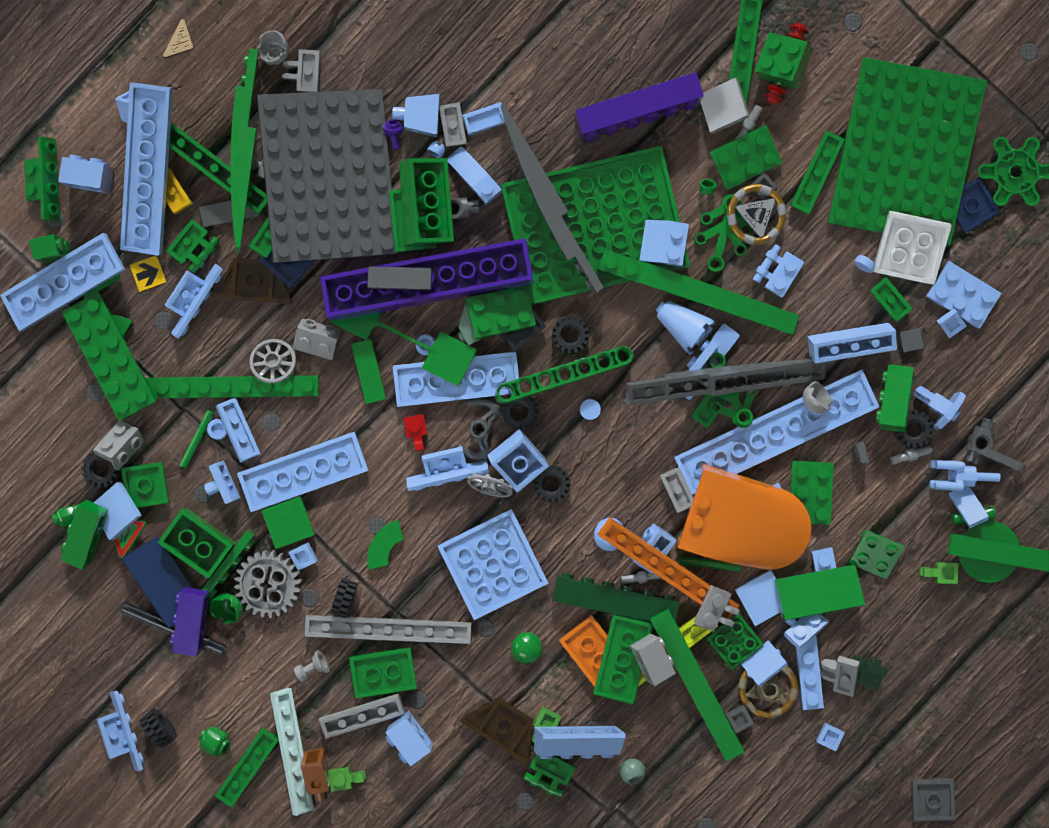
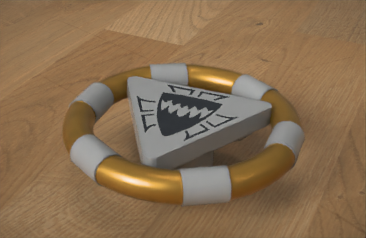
M762 184L745 186L736 192L729 202L727 209L728 225L733 234L742 242L751 245L768 243L777 237L784 227L786 221L785 204L780 195L771 187ZM751 192H760L772 198L736 206L738 201ZM775 202L778 211L777 224L767 235L763 236ZM735 209L759 237L744 234L738 228Z

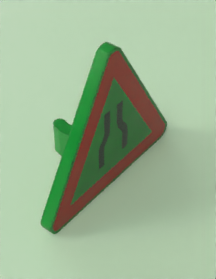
M136 520L114 539L120 558H124L146 527L145 521Z

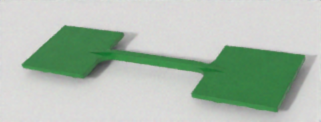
M382 312L330 321V323L366 341L373 328L381 326L425 348L428 351V356L422 369L458 387L477 352V349L441 331L432 346H427L381 323L379 317Z

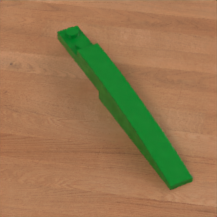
M251 48L249 56L245 55L243 68H247L246 75L242 74L241 86H236L232 118L231 204L236 254L241 252L256 139V128L249 127L258 49Z
M604 250L598 270L791 335L794 333L799 315L608 250Z

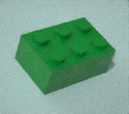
M187 507L180 510L157 542L208 579L213 576L237 544Z

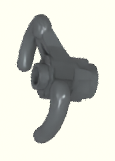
M476 398L468 400V407L484 406L488 407L490 411L483 418L473 420L469 426V434L477 440L480 452L471 451L462 444H458L457 447L462 446L464 456L470 459H488V454L491 453V448L487 443L492 421L501 414V407L487 399ZM481 425L484 428L483 432L477 433L476 427Z

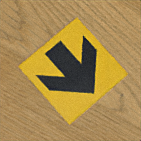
M157 255L130 265L139 292L166 282Z

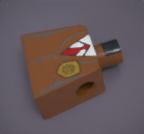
M325 748L304 751L301 771L307 794H314L316 802L325 801L328 799L327 791L330 785Z

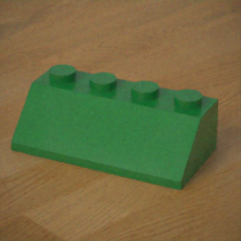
M409 158L399 162L406 246L454 242L447 158Z

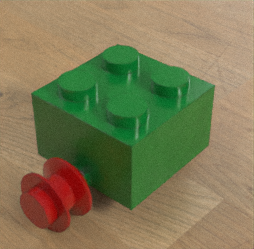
M801 23L790 25L792 33L786 34V36L771 32L767 36L755 72L760 79L774 82V84L767 85V88L770 90L769 94L763 95L767 98L766 102L778 105V103H783L780 97L787 92L782 86L785 85L799 89L813 49L803 38L804 35L809 34V31L806 29L807 26Z

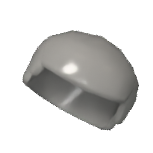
M267 31L259 37L260 45L257 49L263 62L268 65H276L282 63L287 58L289 46L281 33L278 31Z
M814 381L803 392V401L809 411L815 414H824L831 409L829 405L833 401L827 390L819 382Z

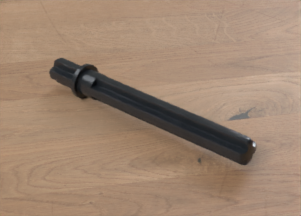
M128 602L123 603L120 610L121 613L171 635L175 633V625L168 628L160 616ZM204 635L203 651L209 650L223 656L227 646L212 639V636L207 637Z

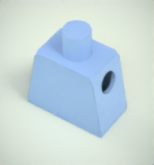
M439 94L407 97L405 108L393 107L392 119L404 120V128L407 131L438 137Z

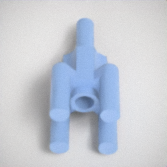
M950 460L930 461V468L949 469V481L930 480L929 488L962 491L964 486L975 487L976 481H1000L999 473H978L975 466H965L964 462Z

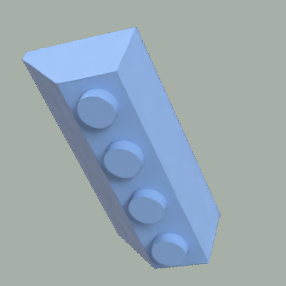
M616 726L535 727L534 752L541 759H552L553 756L571 759L573 755H581V758H593V755H601L602 758H613V755H620L625 740V733Z

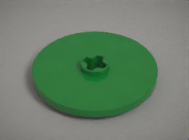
M985 521L972 528H968L963 533L964 536L1019 545L1014 532L1006 525L996 521ZM958 556L963 570L970 577L981 582L992 583L1001 581L1008 577L1016 568L1014 565Z

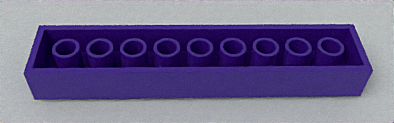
M526 238L374 266L431 268V290L369 289L368 268L320 277L326 316L331 321L535 284Z

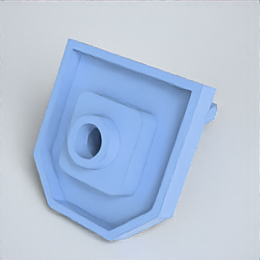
M919 386L914 393L915 397L928 404L930 409L939 414L932 425V428L935 430H940L951 420H956L961 412L959 408L966 397L962 392L954 393L950 400H947L938 393L934 394L922 386Z

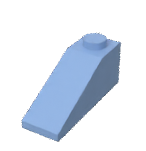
M462 146L447 158L448 163L486 206L502 193V189Z

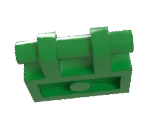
M191 219L166 252L183 265L190 259L193 263L188 269L196 273L199 268L205 265L204 261L208 256L217 250L216 246L220 240L213 237L210 242L206 241L205 238L210 232ZM201 244L205 248L197 257L193 253Z
M535 754L530 768L536 770L534 775L526 772L523 779L530 782V785L533 787L538 786L546 790V793L551 796L554 794L561 797L564 790L557 786L559 783L567 786L576 766L557 756H553L552 759H541L540 756ZM542 774L552 778V782L548 783L540 779Z

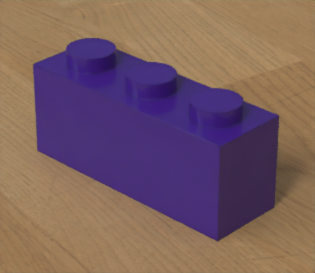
M185 587L177 593L175 604L178 605V609L173 618L175 633H172L170 644L173 645V653L197 657L202 652L210 591Z

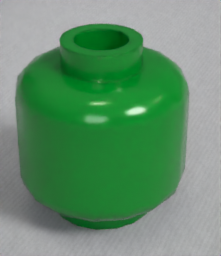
M215 726L207 730L204 729L199 736L200 749L213 757L223 756L231 745L229 734Z

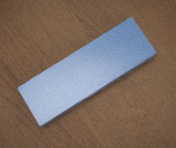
M236 397L216 405L215 407L240 463L260 455V451Z

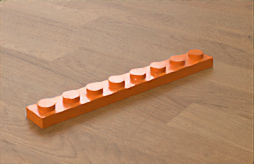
M611 517L608 518L597 533L599 537L702 605L711 585ZM729 599L727 604L738 609L739 605ZM724 610L722 616L731 618L733 614Z

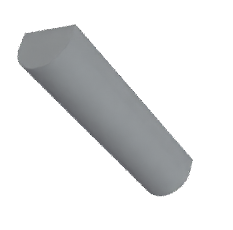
M398 693L320 717L319 722L325 739L405 715L401 696Z

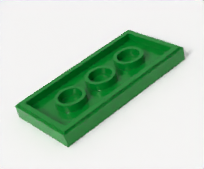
M855 565L774 580L784 621L865 605Z
M617 614L612 615L593 695L634 705L642 671L630 646L652 633L653 624L651 622Z

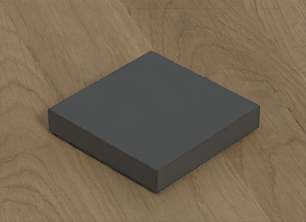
M953 778L911 779L912 817L914 822L956 821Z

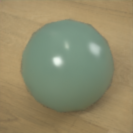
M634 758L625 760L620 767V777L625 783L630 785L641 782L646 775L643 763Z

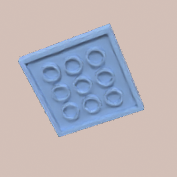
M512 509L438 545L474 620L548 584Z

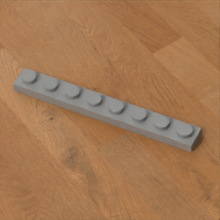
M306 615L305 637L470 644L471 622L347 617L345 619L339 616Z

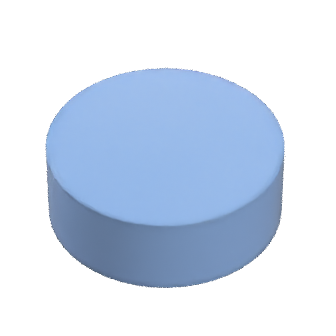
M858 255L854 261L855 266L867 273H872L876 266L871 259L863 255Z
M593 399L585 400L580 406V414L588 420L597 418L601 411L599 403Z
M221 419L212 420L208 424L207 432L211 438L220 440L228 435Z

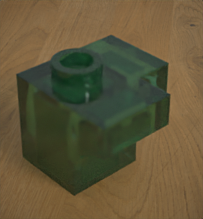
M853 653L851 659L860 661L857 683L878 691L880 683L886 677L889 669L881 664L882 661L870 656L869 659Z

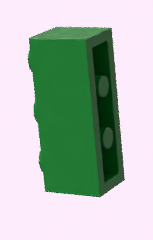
M889 364L888 371H884L882 382L886 383L885 390H881L879 403H882V409L877 411L876 422L879 423L880 430L906 433L915 376L914 367Z
M88 500L74 507L72 512L74 517L66 532L68 537L61 548V561L81 570L92 564L109 509Z

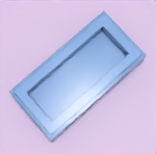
M500 102L462 115L468 135L470 136L505 124L501 112L502 103Z
M964 486L962 491H952L949 493V497L969 528L989 520V516L970 487Z

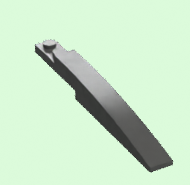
M502 104L501 112L517 159L551 234L567 262L574 258L576 259L574 265L579 273L583 272L587 279L584 282L590 291L594 290L595 293L600 292L604 289L603 285L562 218L568 214L567 208L505 104Z
M812 359L788 360L662 374V378L626 383V403L630 406L702 394L717 396L825 379V362L815 363Z

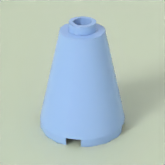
M663 301L656 310L658 312L657 318L690 355L695 352L692 348L695 345L700 347L713 329L710 325L715 324L712 319L672 301H667L666 303Z

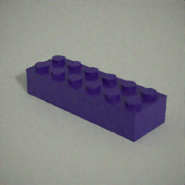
M695 72L577 109L575 111V121L581 140L587 139V142L599 139L601 134L606 133L607 136L618 133V129L624 127L627 130L639 126L638 123L643 121L652 123L657 121L659 116L665 114L666 117L678 114L679 110L684 108L686 111L693 110L698 107L704 95Z

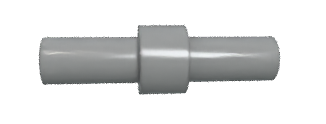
M755 105L749 115L750 117L746 118L741 126L743 127L736 139L754 129L755 121L763 110L762 107Z
M930 445L918 449L911 448L905 450V453L890 457L893 465L907 460L911 462L917 460L920 456L932 453V448Z
M639 571L634 575L621 576L622 585L636 582L643 584L649 580L662 579L656 574L646 573V571Z

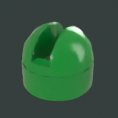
M711 179L701 180L699 185L700 194L702 196L704 194L708 195V197L712 196L716 189V183Z

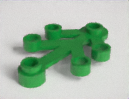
M734 194L725 196L720 207L709 213L705 212L700 216V223L707 226L714 218L725 213L723 222L705 232L697 233L694 237L697 245H703L708 239L719 233L714 254L707 261V267L711 272H719L724 267L722 254L727 236L734 246L735 255L743 256L747 252L746 245L742 244L728 225V202ZM742 200L738 201L736 206L742 205ZM735 209V217L740 230L742 231V228L747 226L750 230L747 235H750L753 229ZM703 216H709L710 221L708 223H705L703 221ZM699 235H702L704 237V242H698L697 237ZM738 246H742L744 248V252L742 254L737 252ZM712 261H717L719 266L713 268L711 265Z
M719 352L713 353L708 358L707 364L710 368L723 367L725 357ZM713 358L718 360V365L712 363ZM758 389L754 390L753 394L744 391L746 397L742 405L738 399L740 392L717 395L715 397L730 402L733 409L723 407L720 402L714 401L709 404L708 410L711 414L719 413L730 417L737 427L746 428L753 421V414L750 408L754 396L758 393ZM713 404H716L718 406L717 411H713ZM740 414L745 416L744 422L740 421Z

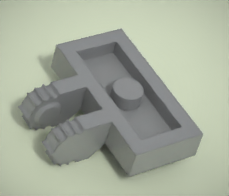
M299 49L298 61L282 62V66L285 68H298V73L282 74V79L297 81V92H318L321 52Z
M711 585L694 623L714 632L719 621L728 626H733L734 624L732 619L722 616L724 610L734 615H738L740 610L727 604L731 597L728 591Z
M839 656L837 662L824 659L821 661L823 669L820 670V676L822 679L834 682V692L853 697L856 691L860 661Z

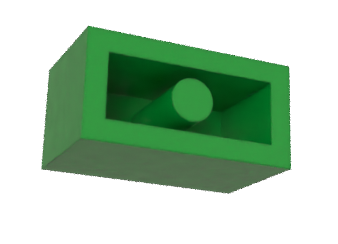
M55 234L29 240L33 260L40 263L48 264L55 262L71 252L68 241Z

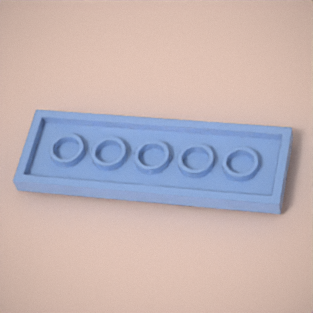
M102 233L2 293L0 296L18 330L24 331L123 272L125 268L107 234Z
M516 352L474 356L459 387L422 369L424 362L393 366L397 407L495 396V391L501 384L519 379ZM501 389L499 392L500 395L510 394L507 389Z
M352 432L237 474L250 511L253 512L369 470L356 433Z

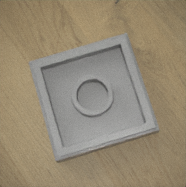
M733 78L703 93L704 97L701 100V105L710 133L714 134L750 117L738 79Z

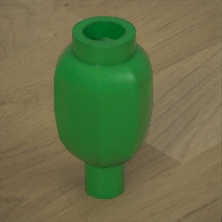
M76 505L60 508L55 514H52L54 525H60L61 527L69 526L72 523L74 517L72 512Z

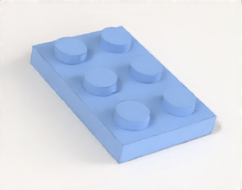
M947 261L937 276L935 284L931 286L925 297L948 311L955 309L961 319L979 329L1001 293L952 262Z

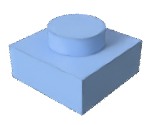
M952 309L937 320L949 338L967 327L955 309Z
M309 542L288 552L294 564H296L297 570H301L318 561Z
M832 547L811 551L815 572L836 568Z
M824 723L816 742L836 751L845 732Z

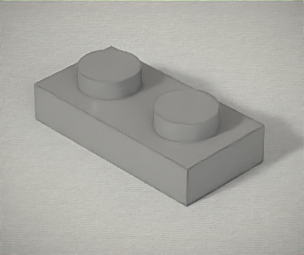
M460 102L439 106L446 148L467 145Z
M676 467L661 474L660 478L676 512L679 513L690 508L694 498L680 468Z

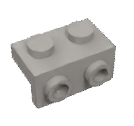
M302 319L296 329L293 349L333 360L341 330L336 329L332 325L316 323L311 319Z
M119 421L93 451L96 455L110 461L113 467L119 470L135 451L141 447L144 439L138 428Z

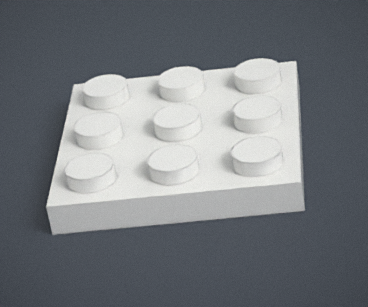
M889 211L873 272L934 285L952 225L950 223Z

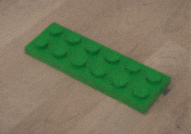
M97 292L62 311L119 421H123L157 402L101 293Z

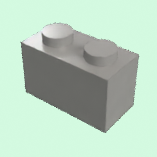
M649 634L630 646L648 683L656 686L676 674L673 669L674 662L666 654V645L661 637L658 638L653 634Z

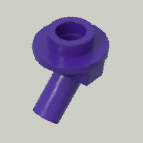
M390 119L383 125L385 136L390 137L392 150L400 149L397 134L403 133V124L398 120Z

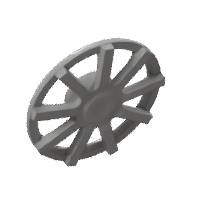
M268 339L259 343L253 349L249 364L252 373L258 380L274 384L289 378L296 367V356L292 347L285 341ZM268 343H278L275 352H271ZM264 344L268 352L266 355L257 351ZM283 344L289 350L283 353L282 355H279L278 353ZM256 354L263 358L264 361L253 363L254 355ZM290 354L292 355V362L282 361L283 358ZM265 365V368L259 374L254 369V367ZM280 365L291 367L288 370V372L285 373L283 369L280 367ZM269 369L271 370L270 379L262 377ZM275 369L283 376L274 379Z
M473 473L467 480L473 489L486 495L503 498L509 497L513 493L512 485L504 483V479L492 478L490 474L483 476Z

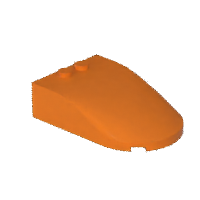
M702 464V475L682 535L677 539V548L727 563L766 570L788 566L803 554L811 537V521L805 506L794 494L782 488Z

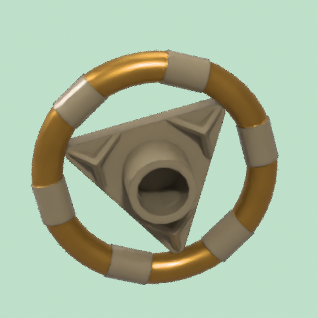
M785 666L781 670L788 677L791 686L787 701H785L777 674L760 687L755 683L746 693L749 677L747 675L748 672L746 670L743 671L739 679L738 693L742 704L751 714L770 719L782 716L791 709L797 699L798 682L790 667ZM748 697L784 705L777 709L764 711L752 704Z

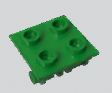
M863 530L860 537L862 539L849 564L887 579L905 546L870 530Z

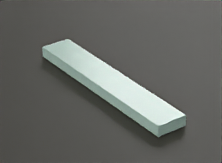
M286 688L272 692L270 696L292 813L297 816L314 810L312 795L307 794L301 771L304 753L292 689Z

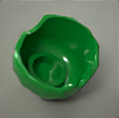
M220 594L210 602L209 610L213 618H222L224 624L236 623L242 617V603L232 594Z
M531 632L521 633L511 642V655L515 661L521 664L533 663L541 656L542 642L537 635Z

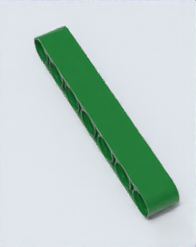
M621 346L503 383L496 389L495 399L500 404H508L622 368L632 361L633 352L629 347ZM618 352L626 354V362L618 359ZM599 358H604L607 361L608 365L606 368L599 366ZM580 364L587 366V374H582L579 371L578 367ZM559 371H566L569 375L568 380H562L559 377ZM542 376L548 378L549 386H542L539 378ZM520 383H527L530 390L528 393L520 390ZM507 389L510 392V398L503 399L500 396V390Z

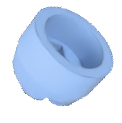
M439 141L432 142L427 152L435 158H442L445 152L444 145L441 144L439 146Z

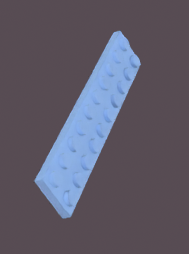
M863 370L852 373L824 387L833 401L829 405L831 409L824 414H815L809 411L804 404L803 397L754 419L751 425L746 428L737 427L675 456L674 459L691 494L696 493L702 475V464L738 474L879 408L880 406Z

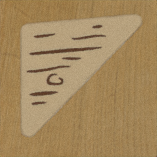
M181 19L163 54L164 57L193 48L184 19Z

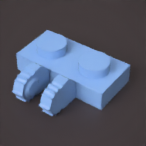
M822 614L799 618L797 622L795 619L787 620L786 623L790 628L785 632L784 636L796 648L801 649L827 626L829 621Z

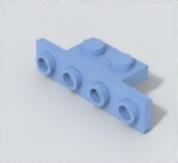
M214 264L205 280L186 270L165 303L166 307L181 315V318L171 332L174 337L179 339L181 335L183 336L189 328L188 323L198 315L200 311L199 306L202 301L208 299L211 294V287L221 279L223 268L217 264Z
M722 324L710 341L706 340L699 348L702 352L698 357L693 356L686 365L688 367L687 371L710 368L707 364L708 358L716 352L725 356L739 338V334L726 324ZM713 358L712 363L718 365V360ZM689 396V397H685V398L688 399V400H691L693 396Z
M462 446L422 455L426 473L406 478L408 491H419L429 486H440L451 481H462L464 478L472 476L473 473L484 475L489 473L487 460H481L466 464Z
M112 691L110 696L116 712L96 719L108 758L112 759L129 752L134 770L142 771L144 760L142 754L137 752L135 746L138 745L136 735L131 733L129 727L131 719L128 713L125 714L123 709L125 705L124 698L118 691Z

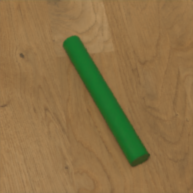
M206 411L179 464L180 466L187 469L208 424L215 414L214 412Z
M679 556L678 564L741 571V565Z

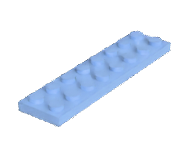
M130 83L120 250L152 255H162L172 87Z

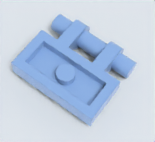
M774 244L771 250L766 252V258L762 265L758 266L755 270L756 274L753 280L760 283L763 277L766 278L768 281L764 287L782 298L804 262L787 251L781 258L777 255L781 247ZM772 262L777 263L778 265L774 272L770 273L768 269Z

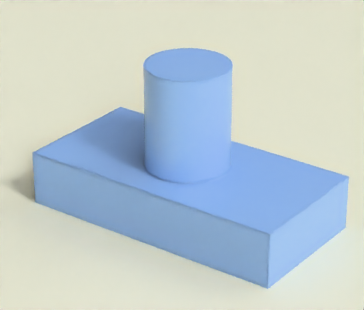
M224 460L210 465L209 469L214 480L205 484L207 494L212 495L220 491L225 504L239 499V493Z

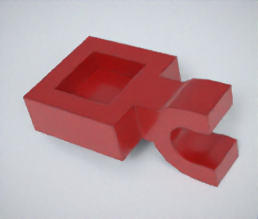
M424 414L403 418L407 438L414 439L415 451L425 450L422 436L428 435Z

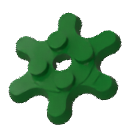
M1029 137L1021 148L1014 149L1006 138H996L993 142V147L998 154L997 161L993 164H982L977 171L980 178L993 179L997 182L998 189L993 196L994 203L997 206H1004L1012 195L1018 194L1023 197L1028 206L1037 205L1040 201V196L1036 192L1035 184L1040 179H1049V164H1040L1035 158V154L1040 147L1039 140L1035 137ZM1013 166L1018 167L1021 171L1020 176L1017 178L1011 176V168Z

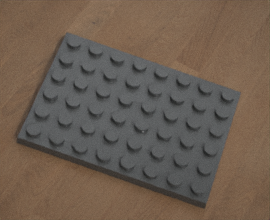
M382 89L257 95L273 263L398 254V252H395L389 190H392L387 136H385L383 130L385 115Z

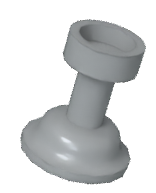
M319 650L315 651L312 663L305 667L301 664L294 667L295 675L300 682L307 680L308 674L315 670L324 673L330 671L325 656Z

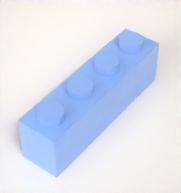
M889 323L807 336L809 356L815 363L897 350L896 330Z

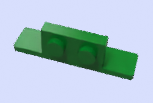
M41 136L38 137L39 157L24 160L26 201H41L42 220L59 221L56 139Z

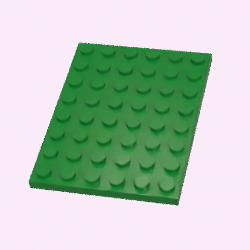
M862 57L827 223L883 233L888 213L893 211L950 223L952 226L946 245L950 246L987 80Z
M662 146L546 173L568 210V214L562 217L604 288L631 281L598 270L604 250L639 261L646 220L680 223ZM526 179L501 184L513 239L526 238L535 282V284L526 285L531 305L590 291L584 282L587 279L583 272L579 273L574 265L576 259L574 258L567 262L537 206ZM686 246L683 265L680 268L649 263L670 271L691 267Z

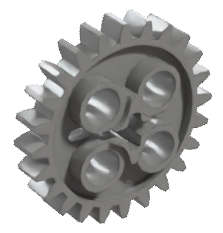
M264 550L262 556L259 552H256L254 558L250 555L247 557L248 562L243 561L241 563L243 568L237 570L241 576L234 578V580L240 583L234 586V588L240 589L241 592L236 597L242 596L244 598L241 603L248 604L246 610L253 608V615L261 611L262 618L268 612L269 618H272L274 612L277 616H280L282 610L284 612L289 611L288 605L291 607L295 605L292 599L297 600L300 597L295 592L302 590L301 587L297 586L302 580L296 579V576L300 573V571H293L296 564H288L291 558L283 560V553L276 557L274 550L270 555H268L267 550ZM269 566L272 567V572H271V574H269V573H270ZM256 567L263 570V577L256 574ZM276 571L283 573V580L277 579ZM268 579H269L268 583H269L270 585H272V586L269 587V588H268V584L265 583V581H267ZM253 588L260 590V597L253 594ZM273 591L280 594V600L273 598ZM266 592H267V602L264 601V597H265V595H266Z

